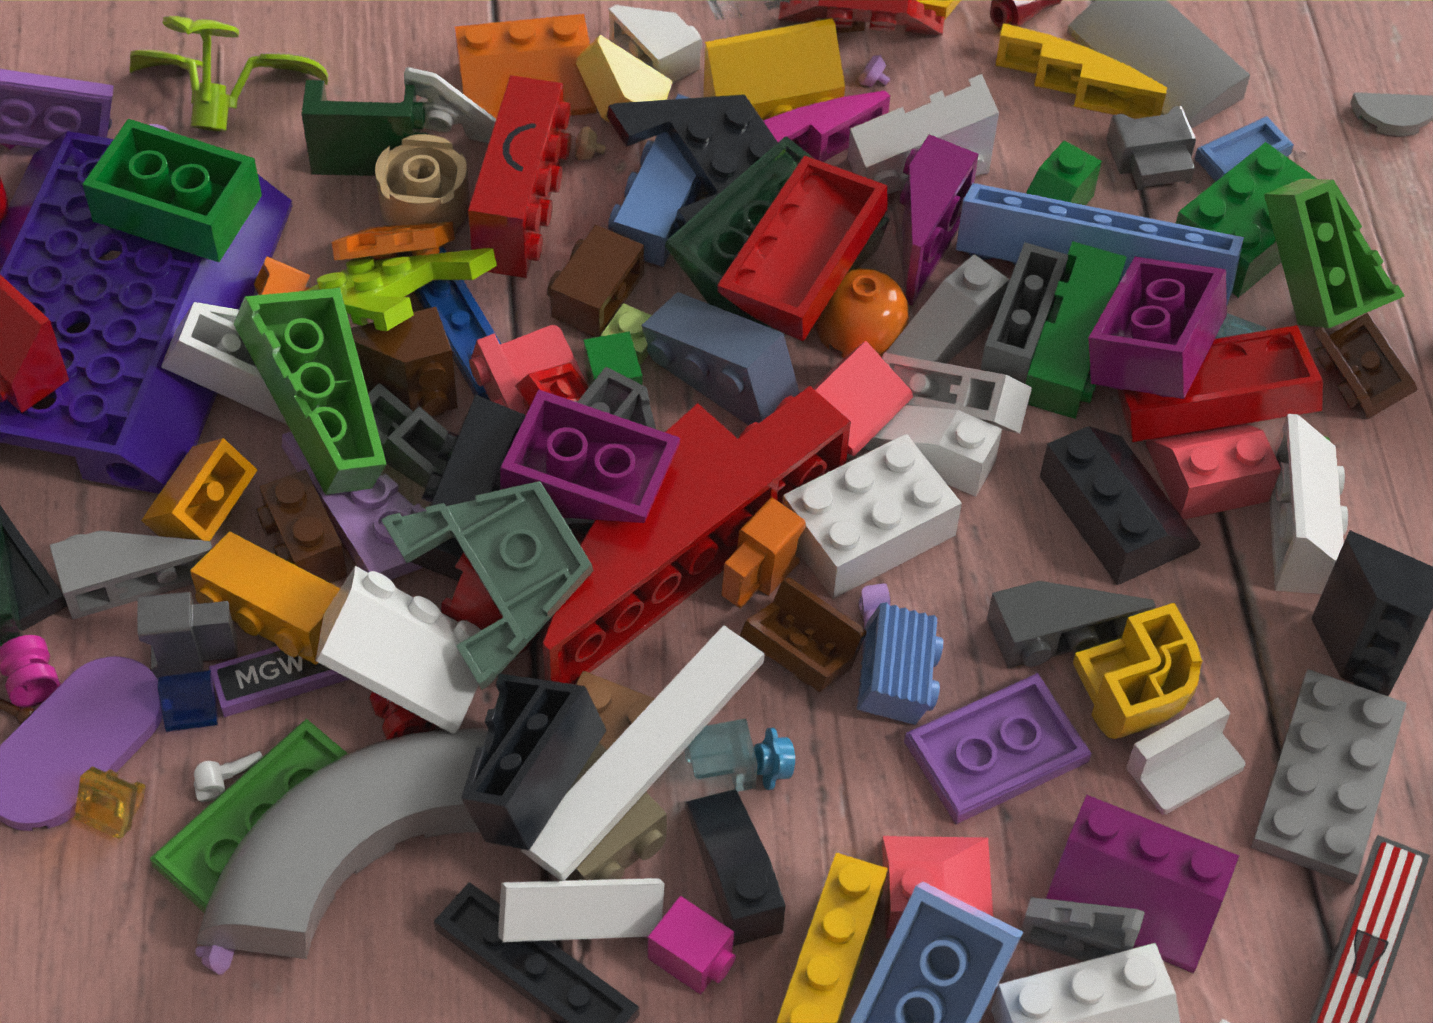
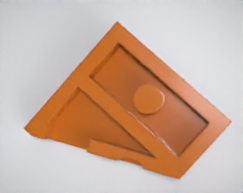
M452 221L368 227L331 243L334 260L368 256L373 257V259L395 257L399 252L412 251V256L440 253L439 246L455 240Z

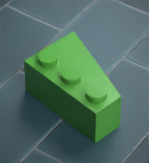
M1300 179L1264 194L1298 325L1332 328L1405 297L1399 285L1392 284L1381 264L1384 261L1378 251L1371 250L1359 230L1362 228L1361 223L1334 180Z

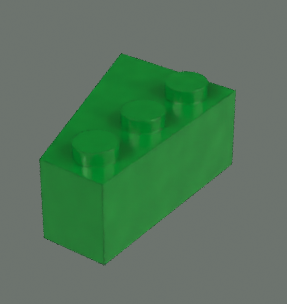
M1072 241L1067 256L1064 277L1062 281L1058 282L1054 294L1056 299L1048 321H1045L1025 384L1032 387L1028 405L1076 419L1081 402L1090 404L1096 389V385L1091 384L1088 337L1121 281L1127 257Z

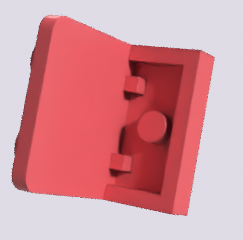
M549 325L501 345L495 333L476 341L472 357L469 360L470 368L477 384L484 386L490 401L524 415L527 414L528 410L523 404V396L515 385L527 374L571 363L585 381L562 330L556 325Z

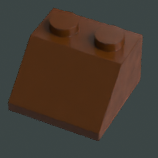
M436 307L413 312L414 315L388 331L375 329L374 322L351 328L368 393L378 383H381L413 412L418 407H421L430 416H437L445 411L458 408L452 349Z

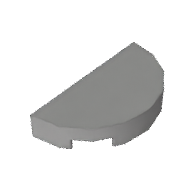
M1354 92L1350 102L1355 116L1359 119L1363 116L1368 122L1378 126L1376 131L1381 134L1397 137L1415 135L1419 133L1420 128L1433 121V96Z

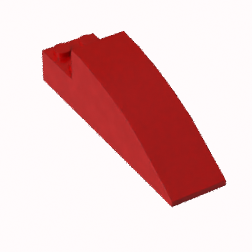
M808 386L795 397H786L780 402L774 413L760 423L754 422L747 426L738 439L701 405L697 403L665 432L680 437V444L645 523L595 520L580 546L590 560L594 571L553 615L543 641L545 680L576 684L583 671L588 673L594 671L724 570L725 562L737 551L739 530L770 498H774L782 504L784 494L846 464L851 421L811 386Z

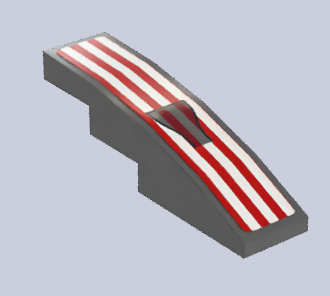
M1377 835L1372 844L1358 889L1352 898L1338 943L1332 952L1309 1023L1373 1022L1430 855Z

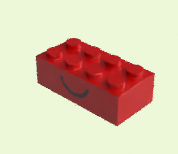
M513 75L509 77L468 209L471 249L493 248L497 266L487 271L489 273L527 278L531 262L539 261L543 245V235L540 234L541 227H548L550 224L553 202L549 199L551 192H559L562 180V167L559 166L561 159L568 160L571 150L572 136L570 133H565L569 124L571 106L570 103L564 102L563 83Z

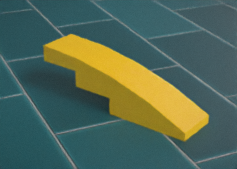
M1003 23L995 66L1035 73L1034 86L1076 94L1074 107L1112 115L1124 114L1132 119L1161 115L1167 93L1166 86L1136 69L1090 48L1046 33Z

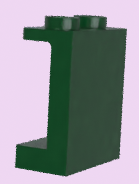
M306 80L301 115L311 175L376 176V162L382 151L387 147L391 151L402 145V139L405 137L428 134L420 132V129L425 127V103L417 102L415 85H405L404 101L401 103L327 101L324 80Z

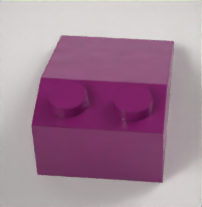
M928 134L919 150L913 148L905 161L903 174L908 175V180L902 189L899 203L904 205L902 218L904 295L911 306L914 305L959 231L963 199L974 183L979 155Z
M538 390L501 465L500 490L540 481L563 518L645 523L680 444V437Z

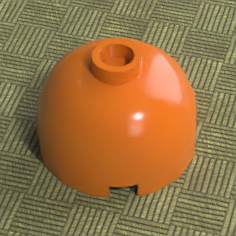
M858 268L849 270L817 319L816 330L822 344L828 349L829 345H831L835 349L842 351V358H845L865 341L882 358L884 352L890 348L908 325V301L901 287L887 274L874 269Z

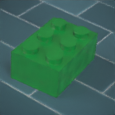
M127 119L82 184L93 222L216 262H220L262 196L255 158L132 119Z
M1267 142L1263 143L1178 212L1175 223L1244 237L1232 294L1238 298L1281 263L1264 194L1300 179H1317Z

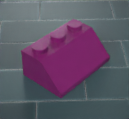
M1086 794L1045 899L1144 911L1145 914L1133 949L1155 943L1162 961L1194 973L1222 905L1239 855Z

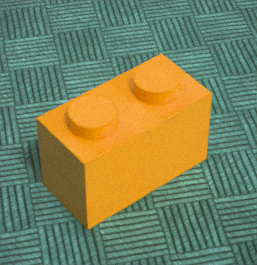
M224 438L193 446L141 521L158 536L211 541L258 470Z

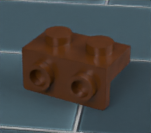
M1368 313L1329 336L1323 327L1314 331L1320 346L1313 351L1327 374L1333 370L1337 372L1342 382L1336 386L1350 409L1358 405L1367 419L1418 390L1415 381Z
M790 577L781 582L771 604L745 621L740 633L743 639L762 651L765 656L772 658L796 675L801 682L810 685L818 692L824 690L852 668L867 635L863 627Z

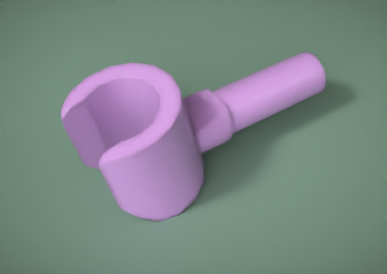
M885 583L868 585L862 589L859 610L863 616L864 629L867 621L880 603L887 602L890 606L889 590Z

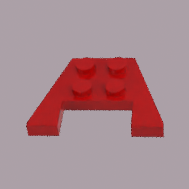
M789 0V2H780L778 19L779 21L809 23L817 21V18H833L835 27L851 28L852 21L870 22L869 29L883 32H893L896 25L905 26V32L943 35L944 27L943 16H936L935 11L924 9V5L916 0Z

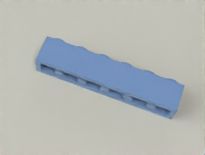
M973 183L963 199L956 250L968 252L970 256L975 254L982 260L997 258L1011 261L1016 265L1024 242L1068 254L1071 243L1074 241L1126 256L1122 278L1135 256L1226 269L1228 306L1244 237Z

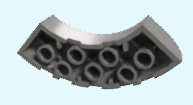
M459 728L455 735L444 729H437L380 741L344 755L315 771L290 789L260 817L241 840L227 862L207 904L198 933L197 944L206 946L216 945L228 949L307 959L313 936L321 918L335 898V892L353 873L357 874L374 860L394 850L395 844L424 834V837L428 838L449 833H480L461 797L476 747L484 745L488 729Z

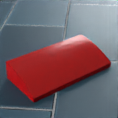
M804 155L718 283V292L759 321L784 334L804 341L886 213L887 185Z
M1298 325L1214 339L1184 399L1161 397L1156 394L1126 389H1117L1131 440L1132 442L1283 418L1287 417V414L1301 415L1322 411L1323 380Z

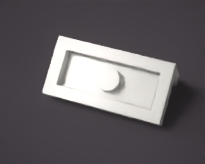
M1219 698L1210 701L1134 744L1126 769L1161 814L1170 813L1243 771L1246 765L1245 760L1223 734L1230 712Z

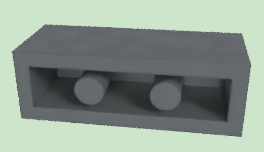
M1024 242L987 338L980 370L1005 374L1024 384L1026 383L1027 374L1045 321H1048L1056 299L1054 294L1058 282L1062 281L1064 277L1068 254Z

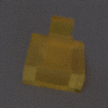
M92 766L80 776L74 819L117 839H121L132 828L133 816L143 803L146 785L137 781L131 784L118 778L119 773L108 770L104 772Z

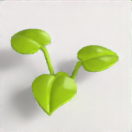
M180 16L163 17V25L171 30L188 35L191 33L200 34L203 39L202 61L157 50H134L130 53V73L159 65H177L188 70L192 89L191 104H193L191 127L209 131H226L229 108L237 109L238 97L254 68L266 67L299 71L313 75L320 80H324L326 85L328 84L326 69L315 60L291 54H260V56L248 58L231 94H226L227 86L211 83V35L236 38L239 37L240 31L234 26L214 20L198 19L193 21L190 18ZM197 68L202 69V82L200 84Z

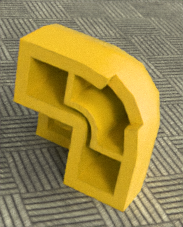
M1171 603L1128 617L1121 639L1075 653L1073 665L1094 704L1091 714L1094 721L1108 738L1118 739L1161 725L1180 713L1195 694L1203 661L1198 645L1176 604Z

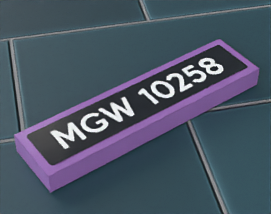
M278 646L209 666L224 717L349 680V678L320 663L315 665L300 656L291 657L285 654Z

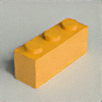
M229 531L190 570L196 590L195 597L197 602L203 604L228 601L232 620L246 633L252 636L259 634L276 643L285 654L291 657L300 656L317 665L319 662L316 661L323 616L340 588Z

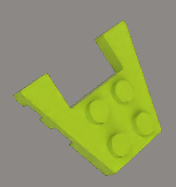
M493 248L374 260L370 256L360 257L346 263L347 268L340 272L320 276L317 279L318 284L306 291L340 288L346 312L351 315L353 324L363 326L368 324L367 319H371L374 321L375 329L388 331L414 315L410 297H405L406 295L432 280H474L497 265Z

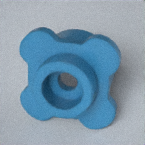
M775 728L766 729L764 740L762 743L754 746L752 753L754 771L757 775H763V786L766 790H773L776 780L790 779L795 769L793 744L788 737L778 738Z

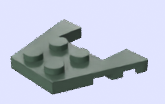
M540 481L476 495V500L450 506L441 503L425 507L426 511L406 516H401L400 513L381 519L406 563L454 537L501 613L502 619L456 645L481 690L487 688L498 677L499 673L508 666L594 571L590 560Z

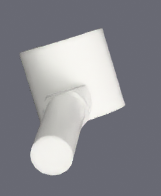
M255 752L223 765H219L215 761L200 763L194 771V788L198 801L210 802L218 798L225 791L223 780L232 778L234 775L250 769L263 757L261 752Z

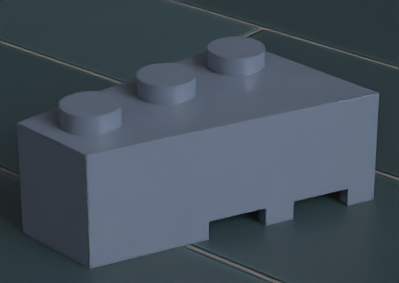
M680 292L672 296L641 325L648 345V354L654 362L748 426L754 422L760 423L774 413L777 406L786 397H795L800 393L784 333Z

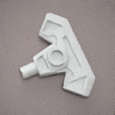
M406 67L404 85H415L416 95L424 97L417 102L425 103V128L438 132H448L451 130L452 125L462 123L465 134L469 139L489 143L496 118L436 73Z

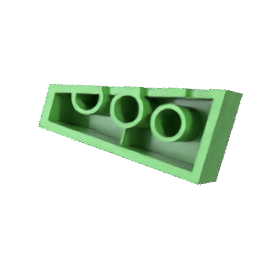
M332 288L245 296L234 321V326L324 494L372 489L386 466V460L341 289Z

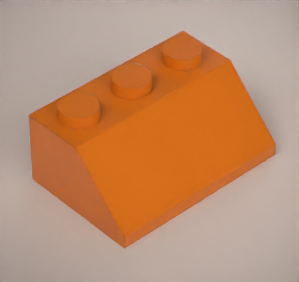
M585 14L455 26L457 60L462 93L497 119L510 75L563 83L564 102L570 103L571 106L570 116L597 113V107L576 65L578 56L590 45Z

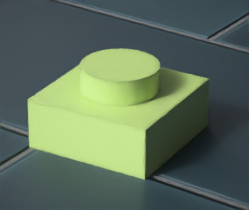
M623 303L601 336L630 331L638 362L642 364L649 354L641 325L652 315Z

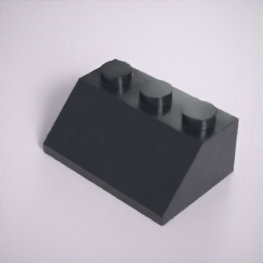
M1087 426L1047 443L1040 478L1116 585H1120L1199 549L1201 542L1122 436Z
M1349 530L1311 618L1341 678L1352 682L1356 686L1389 697L1433 609V566Z

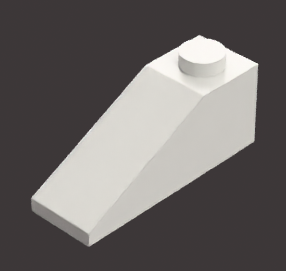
M884 352L882 359L912 390L913 398L906 405L959 410L1002 428L1004 431L1020 434L1032 387L1005 374Z
M905 405L863 448L872 451L907 433L947 485L976 497L996 462L1002 428L959 410Z

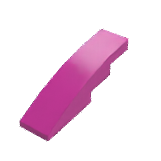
M886 91L839 97L799 107L763 120V122L791 160V163L807 154L813 159L824 162L848 148L851 128L889 113L891 96Z

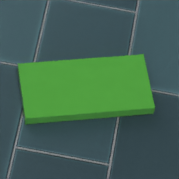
M306 718L150 857L152 866L205 913L209 899L224 867L241 840L260 817L290 789L315 771L348 753Z

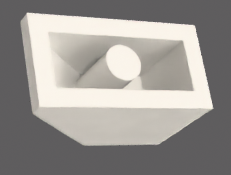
M620 5L609 8V39L612 43L673 81L672 83L700 69L702 39L698 31L693 26H688L676 13Z

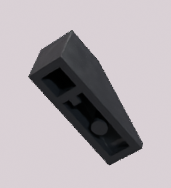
M733 789L687 801L686 809L723 923L734 931L733 946L783 933L786 905L770 858L737 790Z

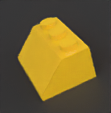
M833 18L706 41L703 97L745 94L762 120L799 107L844 97L845 82Z

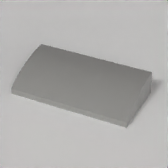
M1095 0L1068 25L1067 32L1082 46L1122 62L1166 86L1167 93L1161 115L1168 114L1172 107L1182 106L1191 129L1244 99L1250 74L1167 0Z

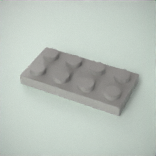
M1307 669L1251 848L1354 884L1360 871L1407 703Z

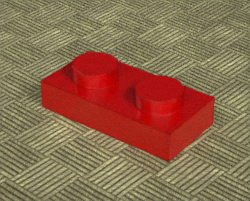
M571 363L527 374L515 385L523 396V404L527 410H529L538 390L578 402L589 388Z

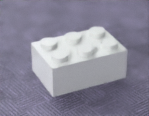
M907 433L784 494L782 501L784 506L805 520V529L798 539L797 551L833 599L956 536L962 505L961 501Z

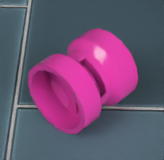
M19 636L7 641L0 647V672L8 678L5 687L11 703L16 706L30 707L42 704L61 685L55 668L48 664L51 656L45 640L40 636Z

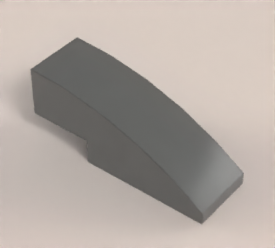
M378 383L368 393L386 464L426 488L432 471L441 474L446 461L438 459V455L448 431L421 407H418L413 412L381 383Z

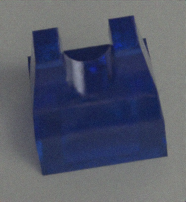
M211 670L158 677L157 688L166 732L218 725L219 715Z

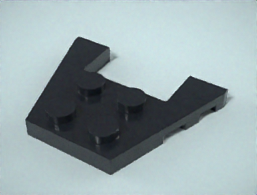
M745 94L614 103L608 107L606 117L626 147L667 132L709 193L710 197L679 208L675 217L676 222L696 251L707 245L710 237L719 229H725L734 221L736 214L749 203L752 205L788 173L791 165V160Z

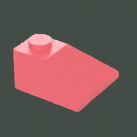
M883 836V867L888 868L884 885L886 938L892 937L916 885L921 882H925L993 916L988 837Z

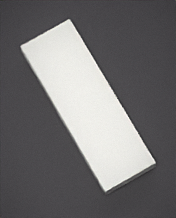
M659 878L502 882L498 937L503 942L648 937L662 919L665 883Z

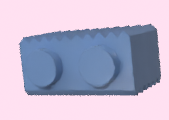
M887 602L880 603L865 626L867 635L863 644L864 650L862 653L863 659L861 662L862 668L860 671L861 677L856 708L867 713L916 725L927 710L932 711L939 697L940 683L939 681L932 680L933 667H936L939 663L943 651V638L936 636L937 617L935 615L928 616L926 613L918 614L916 610L909 611L906 607L889 606Z

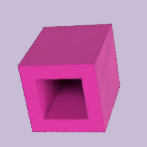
M680 896L648 936V960L701 995L712 980L717 984L720 983L732 968L736 956L732 953L734 931Z

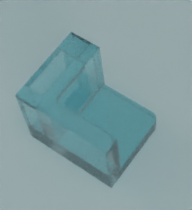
M746 719L706 725L684 749L686 762H691L696 779L731 774L734 789L737 792L756 788L758 764Z

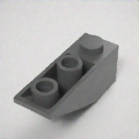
M1036 581L992 593L987 621L1008 669L1024 664L1032 667L1043 664L1054 656L1069 652L1075 654L1096 647L1099 644L1121 639L1128 617L1155 609L1156 605L1153 599Z

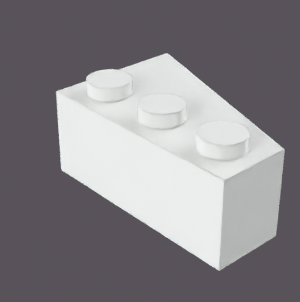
M193 302L174 333L161 367L287 424L234 326L239 310Z

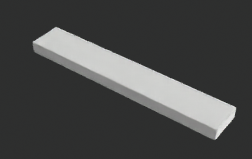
M723 625L567 792L531 849H521V852L558 880L565 881L764 663V653Z

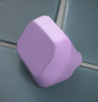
M874 55L858 78L860 85L872 87L877 80L885 86L887 85L890 78L882 73L886 64L881 55Z
M216 945L198 946L196 948V956L202 957L203 965L219 975L224 974L229 969L235 949Z

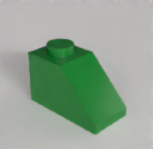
M1063 140L1039 167L1026 194L1087 205L1094 197L1102 161Z

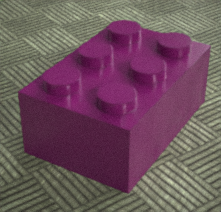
M1135 256L1088 337L1091 384L1108 386L1118 390L1126 389L1156 394L1161 397L1184 399L1227 316L1226 269Z

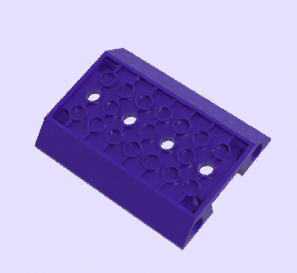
M67 131L34 153L7 208V214L0 224V275L50 320L69 381L46 396L56 399L54 404L46 409L30 407L21 413L8 400L0 402V443L73 456L76 458L82 479L160 494L189 450L197 445L217 396V392L161 367L174 333L193 302L239 310L245 296H255L258 294L254 287V282L266 256L273 257L293 207L292 200L258 175L262 194L261 198L220 262L209 260L93 222L82 184L113 139ZM110 251L121 252L113 260L105 261L99 259L100 256H104ZM78 323L89 324L88 328L80 333L66 332L68 328Z

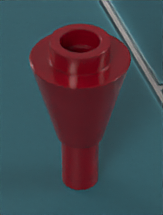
M992 0L990 17L1000 31H1002L1003 23L1021 27L1043 9L1058 5L1062 0Z

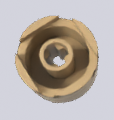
M428 134L405 137L402 139V145L391 151L389 147L382 151L376 162L375 175L380 211L386 226L453 221L455 236L458 232V227L466 219L470 206L467 163L463 154L461 153L460 155L455 151L453 144L445 138Z

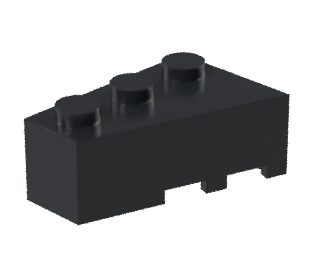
M475 395L458 433L455 434L448 431L438 455V459L446 461L441 474L432 471L421 499L430 502L429 506L441 503L450 506L476 500V495L500 490L501 465L526 415ZM453 537L410 562L459 581L463 572L455 568V565L462 556L463 550Z
M499 673L496 682L499 695L495 709H488L484 722L488 732L484 745L476 747L461 799L485 842L530 850L607 729L585 686Z

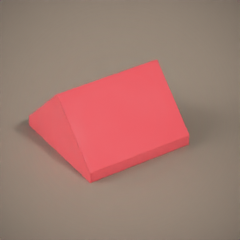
M867 341L838 362L813 387L814 390L851 421L847 454L855 456L913 398L912 390Z

